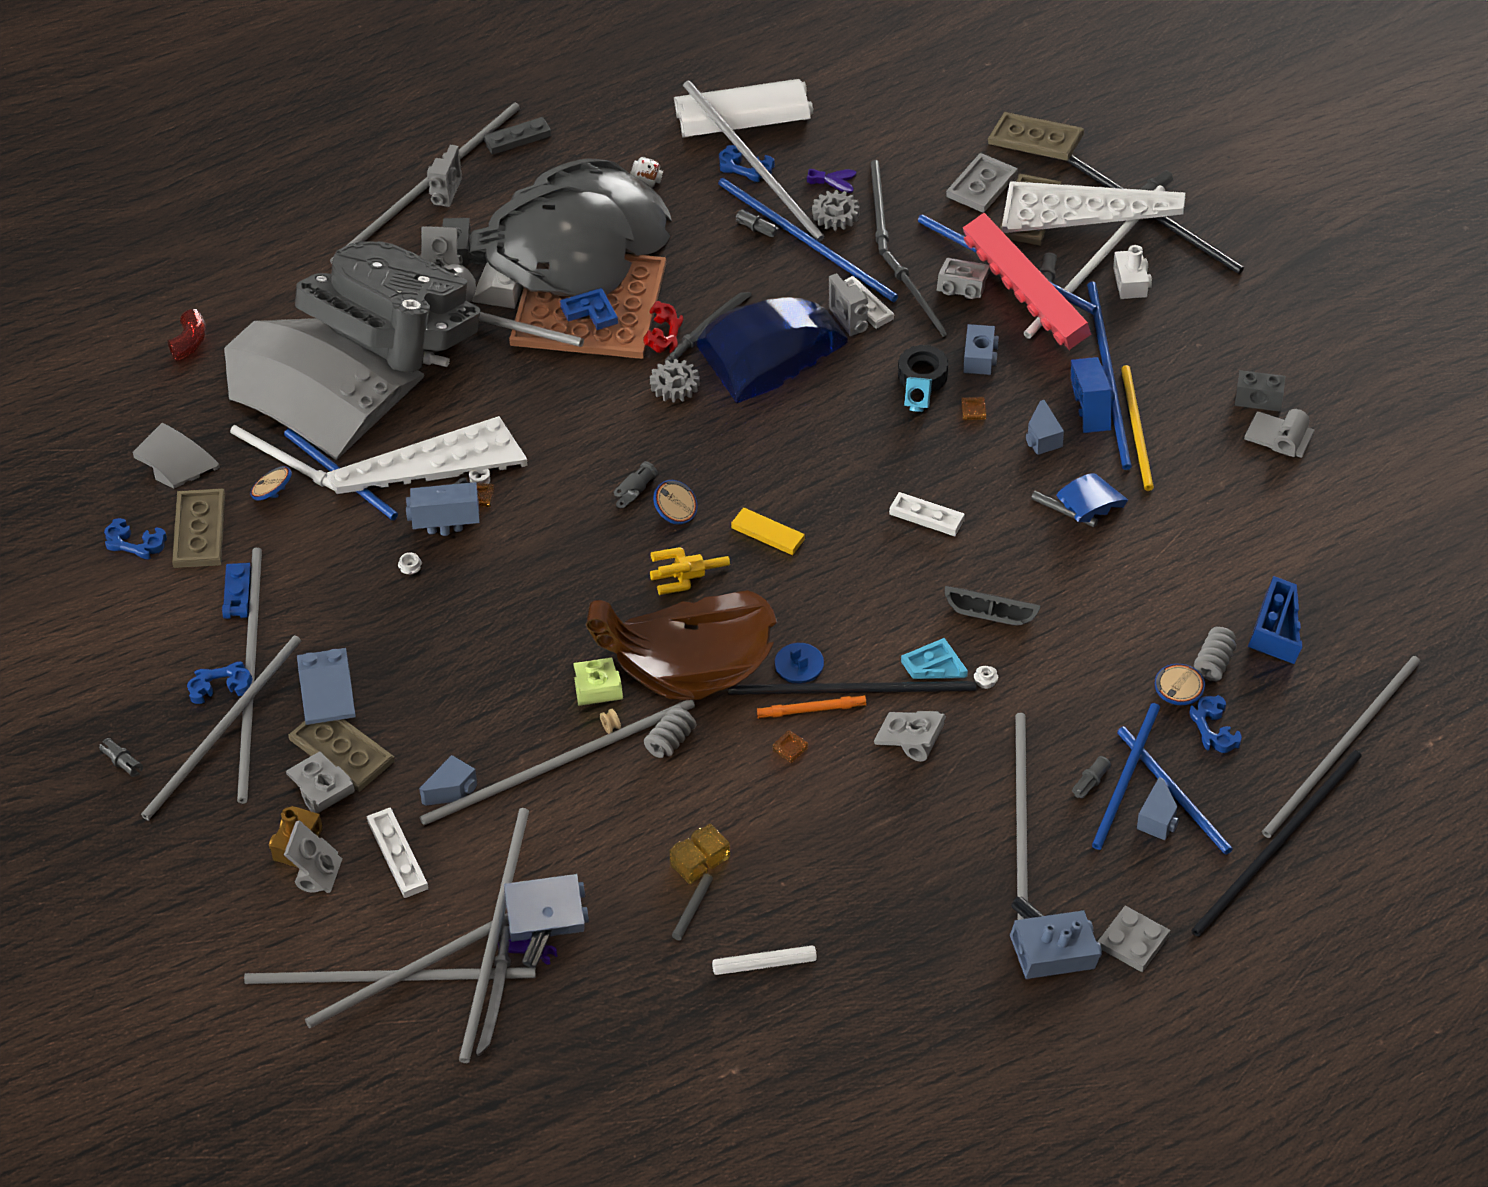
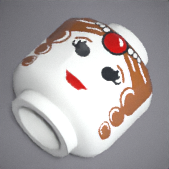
M641 157L638 161H634L631 175L653 188L655 182L660 183L663 171L659 170V162Z

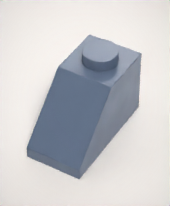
M1045 400L1039 402L1029 421L1028 433L1026 434L1027 444L1029 447H1033L1037 455L1063 447L1064 431Z
M451 755L419 788L422 804L427 806L454 802L465 797L467 794H471L477 786L476 771L473 767Z
M1158 778L1139 812L1137 829L1166 840L1169 832H1175L1179 818L1176 817L1177 805L1163 778Z

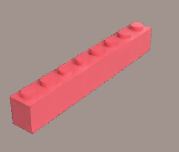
M985 213L963 227L965 233L964 241L971 249L974 247L977 250L976 253L981 261L989 263V268L994 275L997 276L999 274L1002 277L1004 285L1008 289L1012 288L1015 291L1016 298L1021 303L1025 302L1028 305L1029 312L1034 317L1038 316L1041 319L1042 326L1047 331L1051 330L1054 333L1053 336L1060 345L1064 344L1070 350L1091 335L1088 322Z

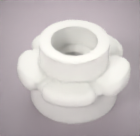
M411 552L403 554L398 562V567L404 574L417 573L422 565L421 559Z
M991 666L977 668L974 674L977 685L984 689L993 687L998 681L996 669Z

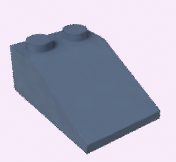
M346 648L297 655L306 725L356 717Z

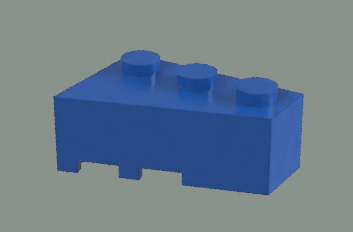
M1098 357L1071 360V383L1075 399L1080 401L1082 409H1079L1078 412L1079 416L1083 417V433L1111 430V401L1115 400L1114 387H1110V378L1106 376L1105 366H1101Z

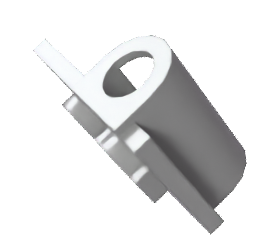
M422 226V254L419 257L440 267L451 264L462 265V256L457 255L458 228Z
M1299 409L1290 410L1285 420L1257 411L1244 439L1270 447L1273 451L1302 458L1315 429L1309 428L1310 420L1308 415Z
M917 711V713L889 712L874 743L875 745H899L911 759L920 762L925 761L944 726L946 716L935 711Z
M320 751L286 771L287 775L300 787L305 804L314 813H320L355 791L352 779L339 766L336 767Z
M296 821L284 856L299 868L295 884L306 892L313 893L324 890L329 893L335 882L342 858L338 855V851L323 838L315 835L301 821Z

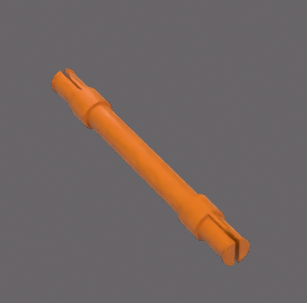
M866 696L840 697V699L772 705L771 707L757 708L758 719L765 717L776 718L790 714L866 706Z

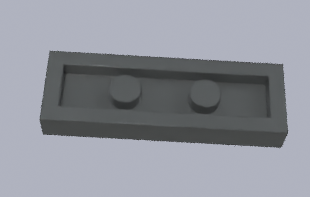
M540 117L484 135V142L493 155L550 137L551 129L545 119Z

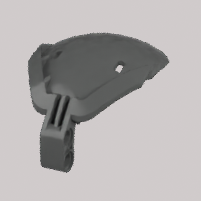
M586 158L564 163L541 174L534 185L516 191L511 198L513 200L521 194L541 185L570 186L605 195L621 209L631 227L634 241L626 240L625 252L637 256L658 251L666 245L671 237L665 230L666 219L672 221L661 197L649 185L631 175L613 161Z
M541 185L521 194L499 208L492 216L488 227L472 231L469 241L468 261L480 265L488 262L492 268L531 292H550L553 295L573 297L602 288L604 293L608 295L619 286L628 274L632 262L624 259L626 240L634 241L624 213L607 196L570 186ZM548 263L550 266L549 269H537V264Z

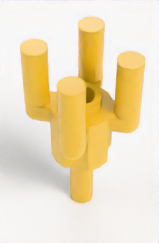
M681 547L651 552L653 562L675 558V563L660 566L658 570L650 571L651 580L673 576L678 578L679 582L658 585L659 595L685 591L691 588L690 579L705 576V570L729 566L730 559L728 556L703 560L700 554L685 557L684 549Z

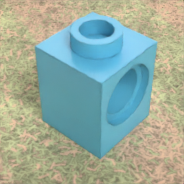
M908 377L904 406H910V411L923 412L924 408H928L930 406L932 379ZM918 388L923 391L924 398L922 401L913 399L912 392L914 389Z

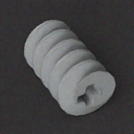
M1214 627L1209 631L1205 643L1202 645L1201 651L1194 662V668L1200 672L1203 678L1209 681H1219L1223 677L1226 666L1236 650L1234 633L1224 627Z
M675 705L667 712V715L663 716L649 735L644 738V745L655 757L671 756L674 753L673 749H677L680 746L679 743H683L685 736H689L691 729H695L697 723L688 711L681 706Z

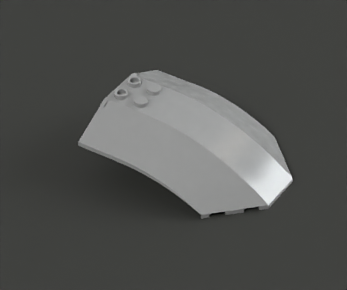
M316 318L253 321L224 347L229 402L233 400L274 418L335 460H338L424 377V374L419 370L408 373L392 369L388 365L387 359L343 337L334 331L331 326Z

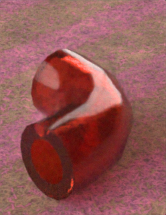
M191 309L182 314L180 322L183 326V332L167 341L175 361H179L194 353L204 341L206 325L202 314L197 309Z

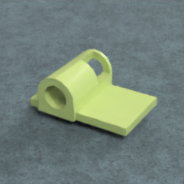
M612 657L574 663L576 674L574 679L579 706L623 699L620 675L615 670Z

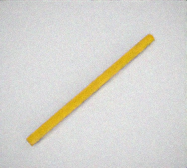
M1125 365L1121 368L1142 480L1144 489L1150 491L1154 486L1131 370L1128 365Z

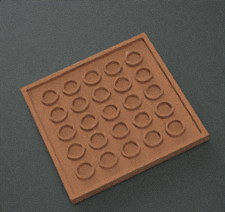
M625 254L624 259L632 262L628 274L615 290L606 295L618 317V324L599 330L596 329L589 315L572 321L566 319L560 307V300L570 297L553 295L550 292H531L524 288L515 321L584 339V344L582 347L512 330L509 339L510 346L644 359L646 345L644 344L643 337L648 330H651L654 313L650 314V308L658 301L666 267V257ZM548 263L537 264V269H549L550 265Z

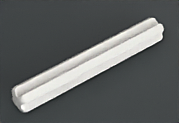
M812 945L714 959L712 966L714 974L719 975L811 962L816 960L817 954L815 946Z

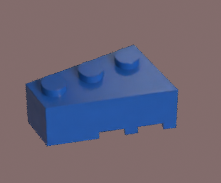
M1273 576L1248 647L1292 664H1295L1302 649L1299 633L1301 627L1300 622H1298L1297 584Z

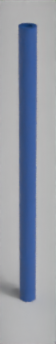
M288 428L285 431L284 435L326 469L333 471L340 468L292 429ZM367 488L355 491L391 520H395L398 517V513Z
M1151 703L1092 843V847L1097 850L1102 849L1157 717L1160 706L1156 703Z
M1123 726L1117 733L1132 749L1136 739ZM1143 748L1139 757L1157 779L1160 777L1165 780L1172 796L1225 855L1229 854L1233 849L1230 844Z

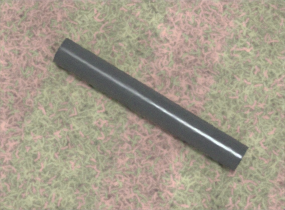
M1037 491L1033 492L1032 500L1072 518L1075 517L1076 513L1067 510L1064 503ZM1093 517L1090 522L1083 523L1095 527L1098 519Z
M703 875L672 934L674 939H682L713 880L711 875Z

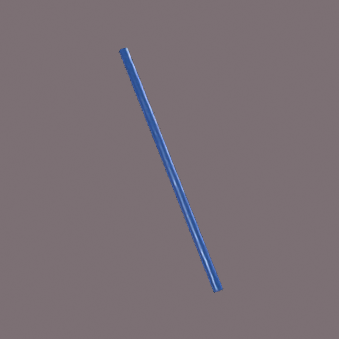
M725 178L719 180L718 184L890 301L895 302L898 299V294Z
M1089 282L1087 286L1090 302L1098 307L1093 317L1102 364L1105 366L1106 376L1110 378V387H1114L1115 400L1111 401V411L1122 468L1129 470L1132 465L1097 285L1095 282Z

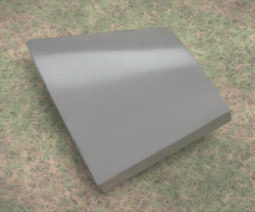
M161 423L133 451L135 459L153 467L155 480L173 489L187 481L199 478L200 474L213 468L215 471L219 468V463L204 449L164 423Z

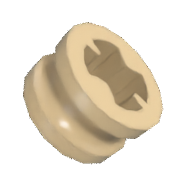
M609 709L607 714L604 712L600 713L602 725L608 734L612 733L613 729H621L620 720L613 709Z

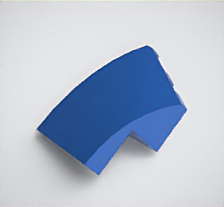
M1095 473L1075 479L1056 495L1064 503L1067 510L1076 513L1074 518L1078 522H1090L1094 514L1107 515L1111 507L1124 508L1128 501L1126 497Z

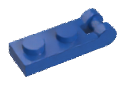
M250 563L226 564L224 604L222 607L224 619H231L232 616L248 618L251 581Z

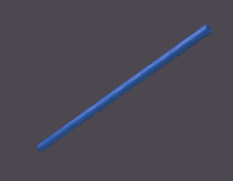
M920 215L918 218L919 223L976 253L977 250L974 247L971 249L965 243L964 236L924 215ZM1051 283L1068 302L1093 315L1097 312V306Z

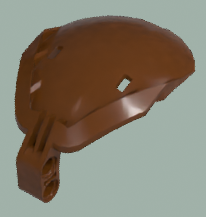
M746 590L704 597L696 603L682 601L653 613L630 618L624 623L615 614L608 602L595 600L590 603L586 626L598 646L616 653L622 668L645 687L669 699L700 700L717 691L738 684L760 666L774 642H769L770 628L777 621L774 610L769 603L760 595ZM685 625H698V629H685Z

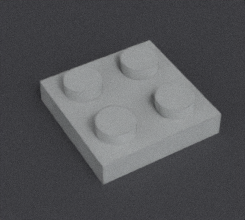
M1124 906L1098 942L1103 951L1143 972L1170 936V930L1133 909Z

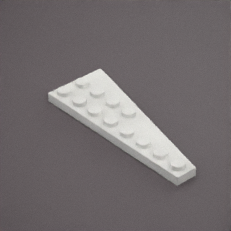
M1010 181L1002 222V232L1011 233L1183 215L1185 193Z
M500 416L327 472V477L336 494L361 491L364 490L363 488H368V486L372 485L381 486L382 488L389 487L388 483L403 481L404 484H409L413 479L425 478L426 481L457 477L468 471L477 470L478 473H483L484 469L499 467V470L507 469L506 466L521 464V467L527 466V458Z

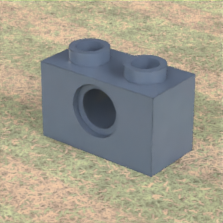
M968 324L964 373L991 375L992 366H996L997 352H993V349H998L999 336H994L995 326Z

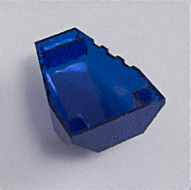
M785 297L734 308L710 323L696 340L697 347L736 403L780 387L784 384V380L789 377L794 378L807 365L811 367L817 363V359L824 355L826 357L848 343V338L825 308L802 298Z

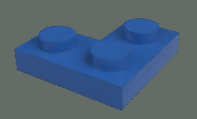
M602 288L560 300V307L568 321L589 315L597 330L618 324V317Z

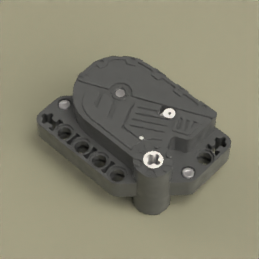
M361 241L338 249L333 256L331 274L317 273L298 282L296 285V308L328 324L343 337L387 359V363L392 369L401 372L411 373L419 370L423 366L425 350L433 352L446 350L477 333L480 318V308L465 300L467 280L442 269L440 266L410 251L386 242Z

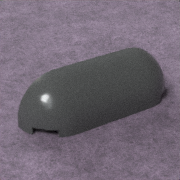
M945 586V596L948 603L956 612L963 615L1011 625H1022L1033 620L1041 608V605Z

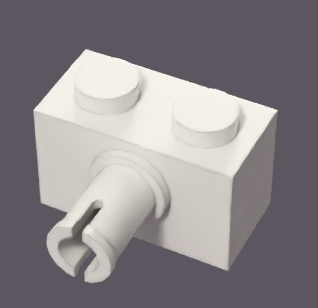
M1138 245L1130 246L1128 251L1115 252L1113 268L1121 299L1147 297L1148 288L1152 287L1151 274H1147L1148 261L1143 259L1142 247Z

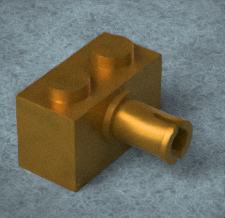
M291 806L283 809L280 828L276 834L272 835L269 848L271 849L274 861L297 867L284 856L296 821H301L318 837L323 828L320 814Z

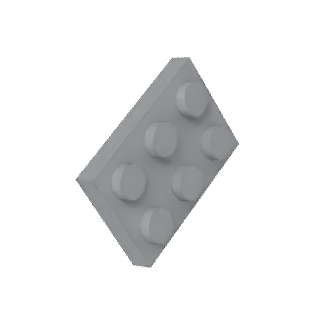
M979 153L948 188L946 197L984 213L1010 184V181L1017 176V168Z

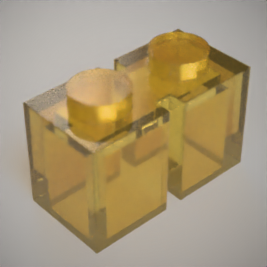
M711 823L697 829L692 834L691 839L687 838L684 841H680L670 849L671 866L689 884L708 873V869L703 865L704 862L711 869H714L730 858L729 842Z

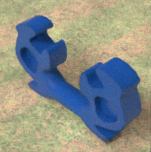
M728 145L726 149L720 152V171L746 176L754 182H760L762 177L754 167L746 168L736 165L741 163L742 153H738V149L734 145ZM765 155V160L759 161L772 175L775 160L771 156Z
M121 518L113 519V522L104 530L107 540L105 544L108 550H122L134 553L143 559H151L150 554L163 551L164 542L167 540L166 532L156 527V534H149L148 530L144 532L142 536L143 544L136 545L124 542L123 539L127 540L130 537L131 530L130 526H127L126 520Z
M235 662L223 668L196 670L194 672L196 677L187 683V688L190 692L189 697L191 701L195 704H202L205 702L203 698L205 694L209 696L213 694L210 681L213 679L229 676L227 678V686L230 692H233L235 689L237 695L242 696L250 687L253 678L243 662Z
M1219 695L1215 697H1201L1197 710L1193 705L1190 706L1189 715L1199 728L1205 749L1209 751L1211 744L1217 751L1227 753L1234 748L1240 747L1241 733L1236 731L1235 735H1231V727L1226 726L1220 728L1219 734H1215L1210 730L1205 720L1206 716L1212 720L1222 718V713L1226 708V701Z

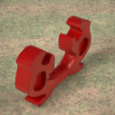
M656 301L650 308V314H657L654 318L655 322L659 324L667 322L669 324L668 337L664 336V332L661 329L654 328L652 332L650 330L646 332L643 341L646 346H650L658 353L664 352L667 347L670 348L669 352L672 353L678 345L677 334L683 323V316L680 315L677 318L675 308L672 305Z

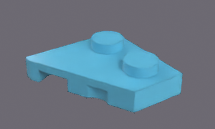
M945 638L901 656L902 664L913 679L967 677L968 670Z

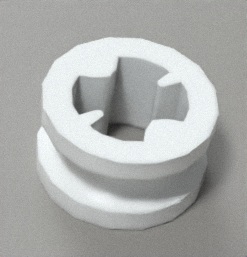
M484 469L483 473H478L477 470L469 471L470 483L477 482V488L486 487L490 483L489 469Z

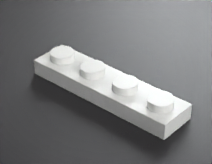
M391 807L368 815V824L403 897L407 898L427 890V881Z

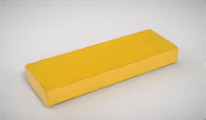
M744 507L731 522L732 529L791 555L797 551L805 540V534Z

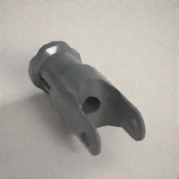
M644 461L640 464V468L635 473H631L614 490V495L621 497L616 502L618 508L626 507L645 490L646 484L650 480L658 477L657 469L650 462Z

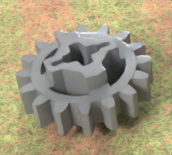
M835 190L833 194L826 191V196L820 194L819 200L814 199V205H812L813 220H818L819 226L825 224V229L831 226L834 230H837V227H841L844 230L845 225L853 226V221H858L860 208L858 200H854L853 195L846 196V191L842 194H838V190Z
M674 359L673 363L665 360V365L657 364V369H652V375H650L651 391L656 393V397L663 396V401H666L668 398H671L672 402H675L676 398L684 401V396L691 398L692 392H697L698 386H700L698 370H694L693 364L687 366L685 360L681 363H678L677 359Z

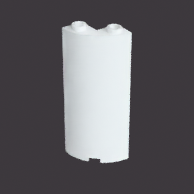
M800 79L701 93L732 130L808 120L811 118L810 114H813L812 102H808L806 97V84L801 82ZM691 95L674 97L677 118H680L683 138L722 132Z

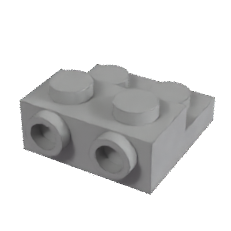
M450 145L447 153L443 154L442 159L435 158L433 165L428 168L427 178L430 179L429 194L432 195L431 201L434 205L450 207L461 182L462 172L459 146Z
M946 258L938 274L937 291H941L946 295H964L969 299L981 298L985 289V281L990 271L989 265Z
M837 273L829 276V309L850 336L866 331L868 328L866 320H868L867 312L869 309L866 305L868 304V298L865 292H861L856 284L849 287L847 282L843 281Z

